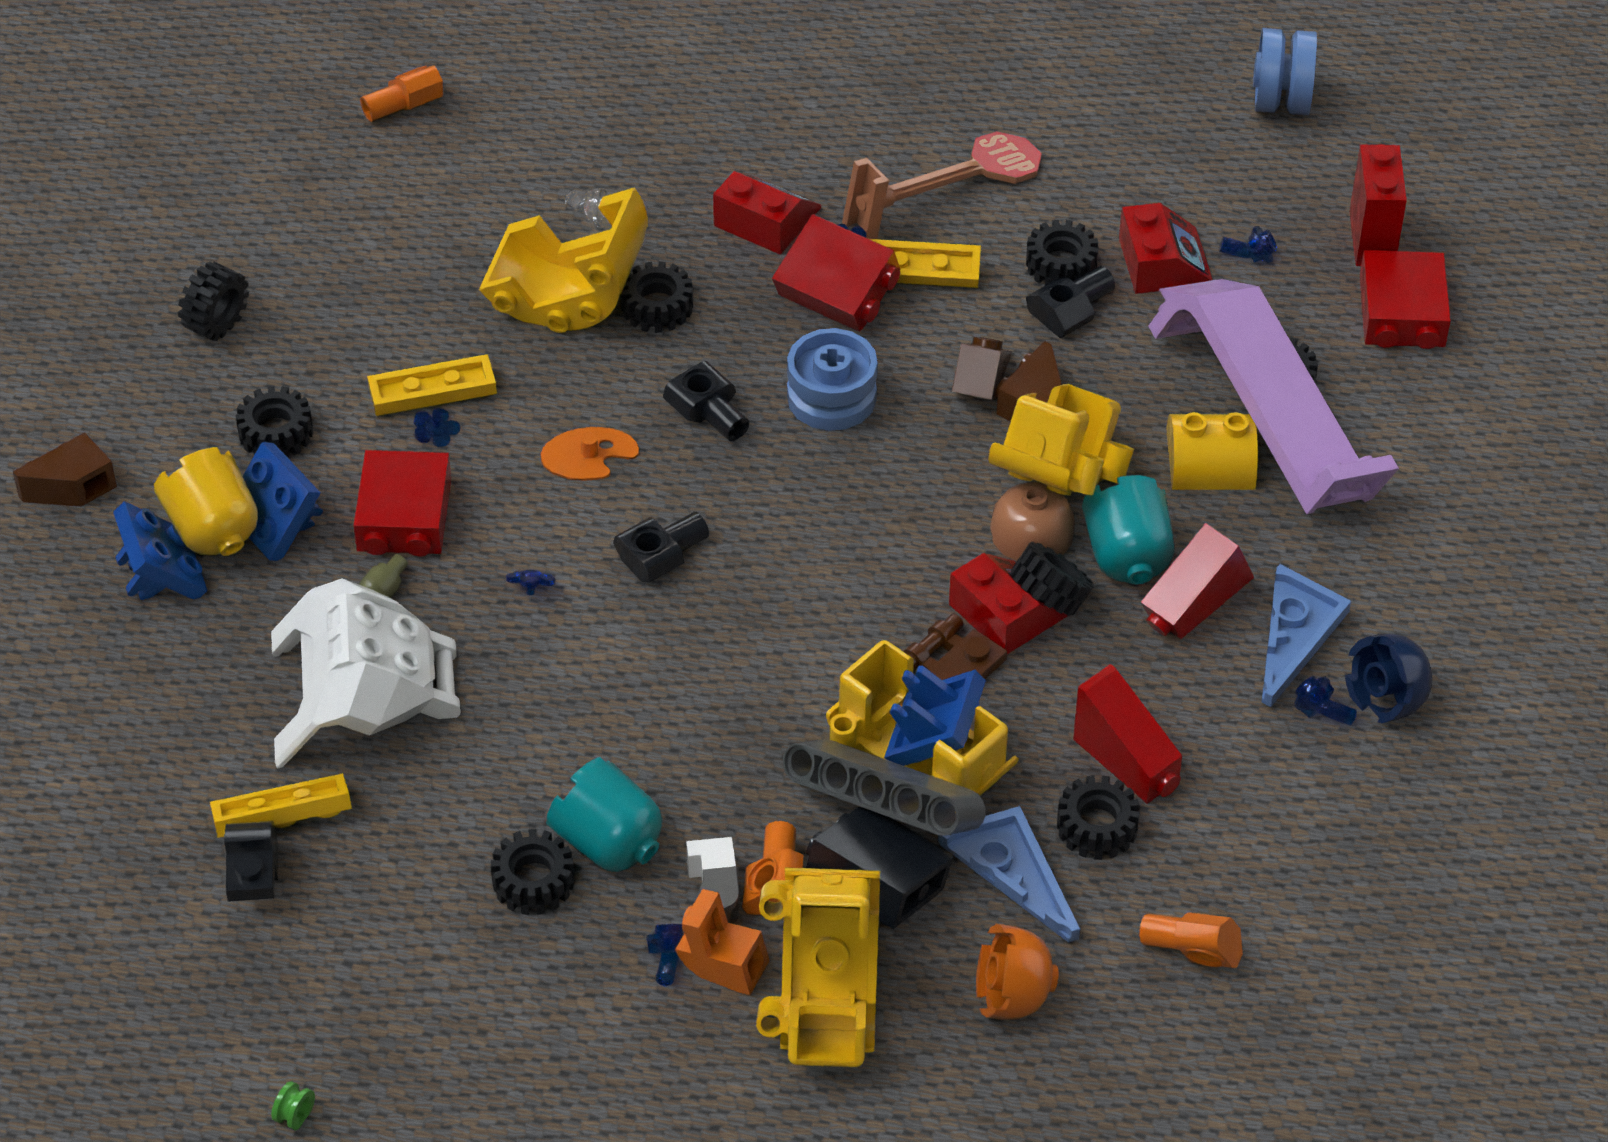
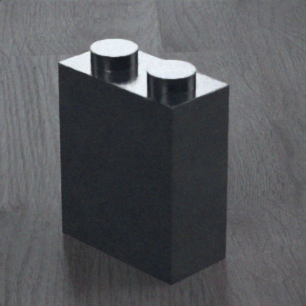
M860 806L849 814L844 813L841 815L837 822L824 832H817L810 840L806 850V854L809 855L806 868L880 871L879 921L892 929L908 919L944 889L953 860L952 854L892 818Z

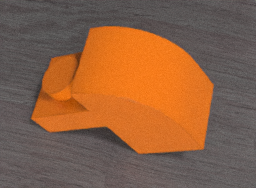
M702 889L694 904L690 905L684 913L682 929L685 933L675 949L676 953L684 965L698 977L733 991L751 995L770 961L762 932L728 923L720 894Z

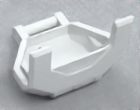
M343 578L315 587L308 591L271 631L273 657L289 652L300 641L302 656L303 699L297 715L274 738L276 768H283L320 728L340 725L370 736L405 722L418 713L437 719L457 718L461 713L460 700L455 696L453 660L457 655L455 640L431 631L428 626L397 601L370 588ZM434 661L436 666L437 689L433 688V680L435 679Z

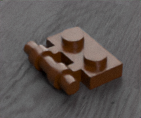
M952 613L944 621H936L928 629V635L919 643L913 642L903 652L914 659L913 671L918 666H924L939 679L944 680L975 669L986 679L1007 660V650L975 629L964 638L955 634L963 627L964 623L957 614ZM943 647L948 652L941 659L936 661L930 657L937 649Z

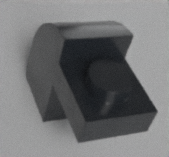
M274 821L226 824L224 844L226 849V895L228 902L274 899L275 880H278V840Z

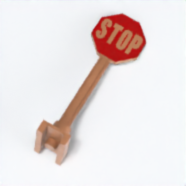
M996 131L975 138L969 161L893 185H889V179L868 158L854 161L842 223L846 227L857 223L862 228L861 236L868 239H877L883 209L892 206L895 201L980 174L988 178L1013 184L1029 180L1037 176L1042 153L1024 137Z

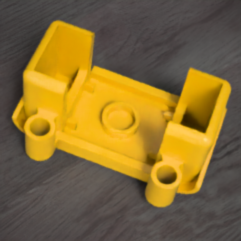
M1063 384L1051 390L1047 403L1035 399L1037 393H1030L1019 397L1004 444L993 443L989 452V463L1008 470L1009 475L1025 481L1035 480L1047 485V489L1069 496L1072 492L1093 495L1096 484L1102 480L1118 483V477L1126 476L1134 449L1130 446L1111 441L1121 411V406L1117 401L1070 384Z
M882 640L846 669L839 679V701L826 713V719L830 726V740L885 759L884 756L896 725L890 710L895 703L901 707L909 690L902 681V676L905 670L913 673L914 659L891 642ZM977 706L975 708L974 731L969 730L964 748L955 751L939 739L933 748L932 758L906 765V767L968 788L981 796L1018 763L1019 758L1013 756L1006 761L1007 725L981 706Z
M785 867V880H771L765 883L761 889L759 903L761 915L770 921H777L784 917L782 995L768 996L760 1001L756 1027L759 1033L765 1037H776L781 1034L780 1048L788 1050V1059L794 1065L859 1067L864 1062L865 1052H874L880 871ZM775 898L780 900V902L774 903L769 901V899ZM772 1015L775 1016V1018H769L767 1016Z

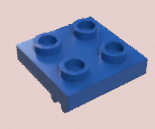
M262 442L243 474L244 481L258 511L257 526L249 536V539L269 560L278 561L284 558L299 531L307 530L315 525L310 518L312 516H320L323 513L322 508L315 504L321 492L274 443Z
M125 501L113 511L124 546L115 557L117 564L122 566L128 562L130 570L133 569L135 573L126 586L128 596H134L138 593L140 600H144L168 588L188 598L197 599L208 591L201 573L202 566L200 562L196 559L194 551L189 549L181 540L172 523L156 516L147 508L140 509Z
M918 666L915 675L911 671L905 670L902 681L909 691L905 696L902 707L896 703L891 707L890 714L896 721V725L884 758L903 766L922 762L933 757V748L939 739L955 751L964 748L975 715V708L979 706V700L986 680L976 669L944 680L939 679L924 666Z

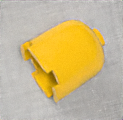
M218 447L198 450L179 459L182 467L173 472L169 477L165 471L158 476L154 483V492L181 540L189 549L200 555L221 554L222 556H229L243 548L244 541L249 538L257 526L258 511L230 451H227L224 455L220 453Z

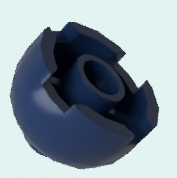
M1378 634L1358 640L1351 648L1348 656H1354L1352 674L1345 675L1349 696L1362 711L1369 706L1379 717L1378 723L1391 722L1412 715L1428 699L1432 688V670L1428 657L1422 648L1411 639L1396 634ZM1394 694L1398 704L1392 708L1379 707L1371 703V695L1383 697Z

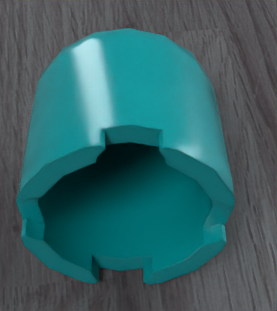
M1141 475L1121 476L1117 478L1118 485L1108 487L1101 491L1100 485H1097L1093 495H1086L1084 497L1082 510L1094 556L1101 572L1114 581L1144 584L1161 574L1170 565L1175 553V541L1166 492L1164 489L1157 487V482L1154 478Z
M597 757L586 763L570 778L576 785L563 800L558 795L554 798L547 813L546 824L571 846L606 871L620 872L635 866L637 863L642 865L647 863L659 849L660 844L657 840L661 833L663 822L661 810L649 795L612 762L604 761L601 757Z

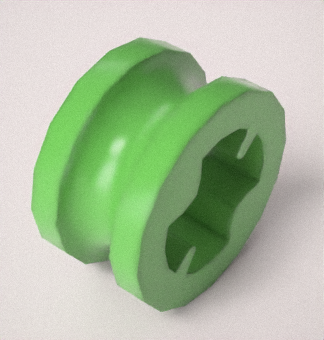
M293 1081L287 1082L279 1091L274 1101L271 1113L272 1120L278 1123H283L286 1120L289 1128L298 1130L312 1111L315 1101L314 1091L308 1088L300 1091L297 1083Z

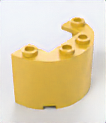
M635 187L603 196L598 208L612 225V228L564 243L560 242L540 215L509 224L479 291L492 303V306L497 311L508 314L522 322L547 326L550 330L557 333L585 329L602 322L616 307L644 241L645 231L648 227V217L641 196Z

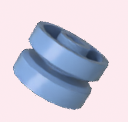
M1262 28L1259 52H1256L1254 64L1255 111L1275 113L1279 108L1281 91L1283 89L1286 90V108L1289 114L1309 115L1315 77L1317 32L1296 30L1292 35L1290 52L1288 54L1285 53V34L1282 29Z
M838 328L819 329L803 335L791 346L787 357V399L789 409L796 418L810 427L828 431L848 429L862 423L873 412L877 401L876 379L878 362L875 349L867 339L860 335Z

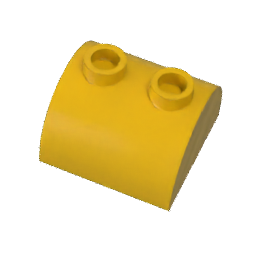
M1195 412L1169 414L1166 430L1172 490H1256L1258 468L1257 428L1250 414L1237 412L1230 414H1199Z

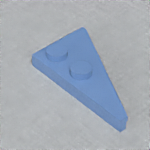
M1281 564L1277 567L1262 693V703L1269 707H1272L1346 617L1351 605V601Z
M1020 806L985 816L981 826L972 831L947 836L938 835V841L943 848L1068 943L1079 940V925Z

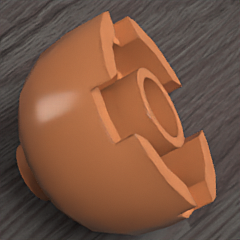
M1032 481L1019 483L1009 488L1000 497L993 510L990 530L994 545L1003 555L1015 561L1020 558L1031 542L1040 543L1045 548L1048 546L1056 554L1064 555L1073 542L1075 519L1071 504L1064 495L1047 489L1046 484Z

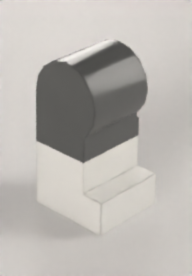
M732 837L686 841L689 878L702 877L699 894L702 889L720 894L727 921L734 924L739 917V886Z

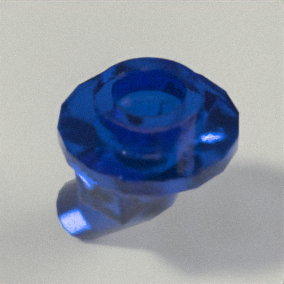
M1259 226L1253 227L1251 235L1248 237V243L1223 236L1219 246V252L1242 258H1252L1254 263L1260 260L1267 263L1273 262L1272 253L1278 250L1272 233L1268 229L1263 231Z
M1312 676L1302 682L1296 689L1295 695L1297 698L1294 706L1309 718L1320 713L1325 717L1350 726L1353 724L1357 714L1356 709L1330 700L1334 688L1326 676L1318 679Z
M682 924L655 925V934L646 935L649 953L661 954L656 973V981L660 985L669 986L674 982L679 962L675 949L685 933L683 932Z

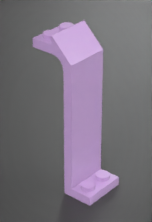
M1218 279L1159 289L1165 302L1160 305L1159 312L1148 325L1155 339L1201 331L1204 333L1306 514L1314 513L1317 508L1361 499L1364 502L1372 500L1399 469L1391 455L1376 458L1372 456L1358 458L1259 286Z

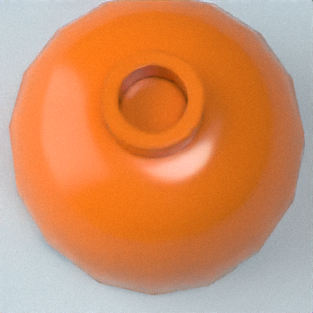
M995 924L988 931L989 934H996L992 944H982L976 973V994L979 998L986 996L987 1008L979 1009L986 1018L1001 1020L1021 1019L1035 1013L1044 1004L1049 992L1055 991L1059 978L1058 967L1056 964H1052L1051 953L1044 940L1024 928Z

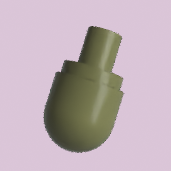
M395 554L387 564L378 563L376 566H373L361 579L359 585L391 598L399 589V585L402 582L399 575L408 566V562L401 555Z

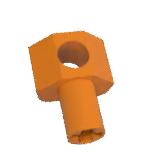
M425 65L394 77L395 79L388 82V87L362 96L360 103L366 118L373 122L400 110H410L443 97V80L434 65L428 67Z
M774 821L766 825L763 858L749 864L745 869L742 908L747 914L761 915L759 903L761 889L765 883L771 880H785V867L803 868L804 855L795 851L797 831L789 822ZM775 898L769 899V901L774 903L780 902V900Z
M1190 912L1183 917L1148 913L1144 915L1140 924L1139 936L1142 945L1180 950L1191 963L1209 967L1237 968L1243 954L1241 929L1231 917Z

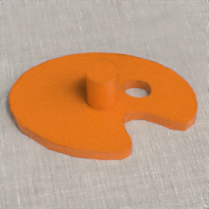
M605 427L578 428L566 431L547 442L541 452V462L544 468L552 474L569 480H599L607 478L611 474L610 469L603 462L606 458L635 459L639 455V447L630 435L620 430ZM602 442H611L613 446L611 448L604 449L601 448L599 444Z

